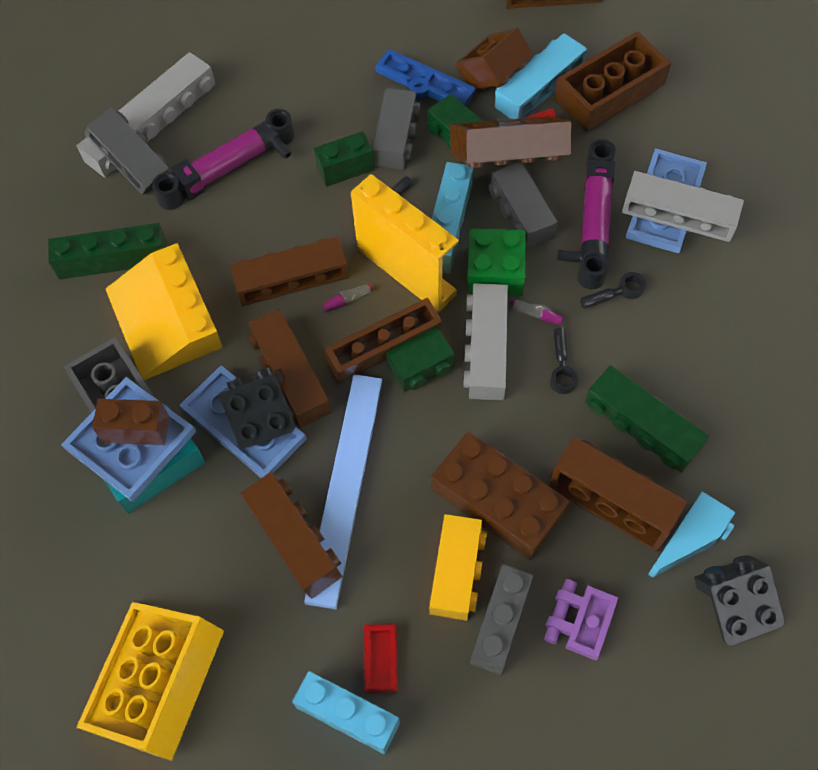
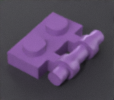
M565 579L562 589L557 591L555 597L557 604L553 615L548 617L545 627L548 629L544 640L556 644L560 633L569 636L566 649L597 661L618 597L587 586L583 597L576 595L574 592L577 583ZM569 607L579 609L574 624L565 621Z

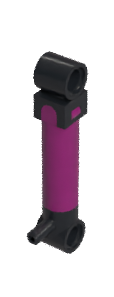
M274 109L267 114L264 122L191 163L187 159L171 167L172 173L164 172L158 174L152 181V187L160 206L167 210H174L180 207L184 202V195L189 201L205 193L204 186L272 147L284 159L289 158L291 151L286 145L294 139V128L290 113L284 109Z
M606 139L595 140L590 145L584 182L585 197L580 252L559 250L557 255L558 261L579 263L578 282L581 286L590 290L598 289L604 284L609 267L608 250L616 147Z

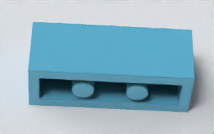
M310 671L306 674L292 701L297 709L384 755L400 725L399 717Z

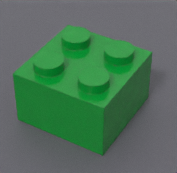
M469 229L467 294H473V284L508 285V295L523 296L526 230Z

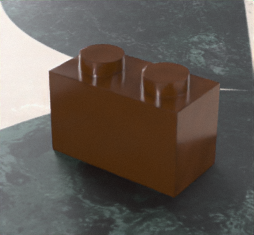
M98 399L92 429L103 443L165 445L170 416L161 401Z

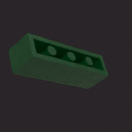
M160 223L48 239L49 264L59 280L129 270L149 254L166 248L167 240Z
M611 365L588 390L585 402L594 413L604 415L612 421L616 429L623 433L627 432L636 439L643 449L654 452L661 457L666 466L671 469H677L681 473L691 463L709 438L708 434Z

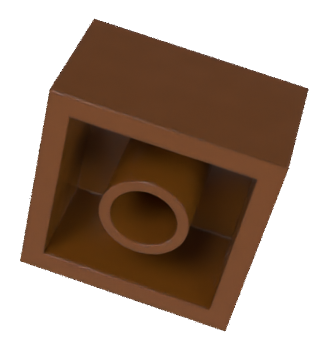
M519 28L488 35L455 63V66L465 83L476 87V89L485 90L490 86L498 88L509 81V76L523 69L526 66L525 61L533 54Z

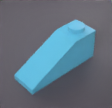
M702 491L648 575L654 578L711 548L719 538L725 541L735 526L730 521L736 512Z

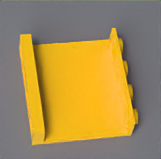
M370 174L351 191L357 250L419 299L423 300L428 297L436 312L439 313L457 295V289L442 278L443 257L459 242V239Z

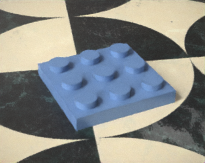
M127 377L105 398L158 401ZM164 405L170 416L165 445L103 443L92 429L95 415L94 410L61 445L76 459L133 502L196 433V430L191 424Z

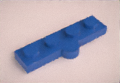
M390 49L387 50L376 64V73L409 87V91H416V100H422L429 96L441 101L449 94H452L467 107L476 95V87Z

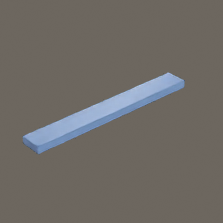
M353 375L320 532L325 538L321 545L325 551L331 548L342 563L337 567L342 576L346 566L383 384L381 378ZM343 577L312 599L306 594L305 605L337 610Z

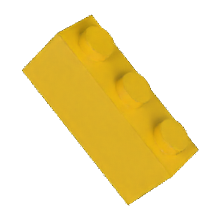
M444 514L429 615L467 621L469 611L475 612L478 593L472 592L473 580L480 581L482 562L476 561L478 549L484 550L487 531H481L482 520Z

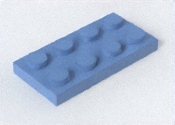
M655 148L647 173L667 180H675L686 185L700 187L707 162ZM632 216L626 239L679 254L686 230Z
M221 365L179 406L184 413L260 478L269 472L273 474L307 440L306 435L295 427L291 433L245 449L240 448L218 395L228 387L226 383L236 379V377Z

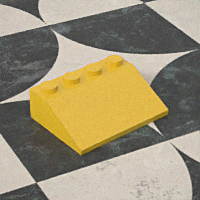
M178 243L149 254L106 288L124 337L143 380L223 348L217 330Z
M132 602L77 728L172 761L224 630L199 616Z

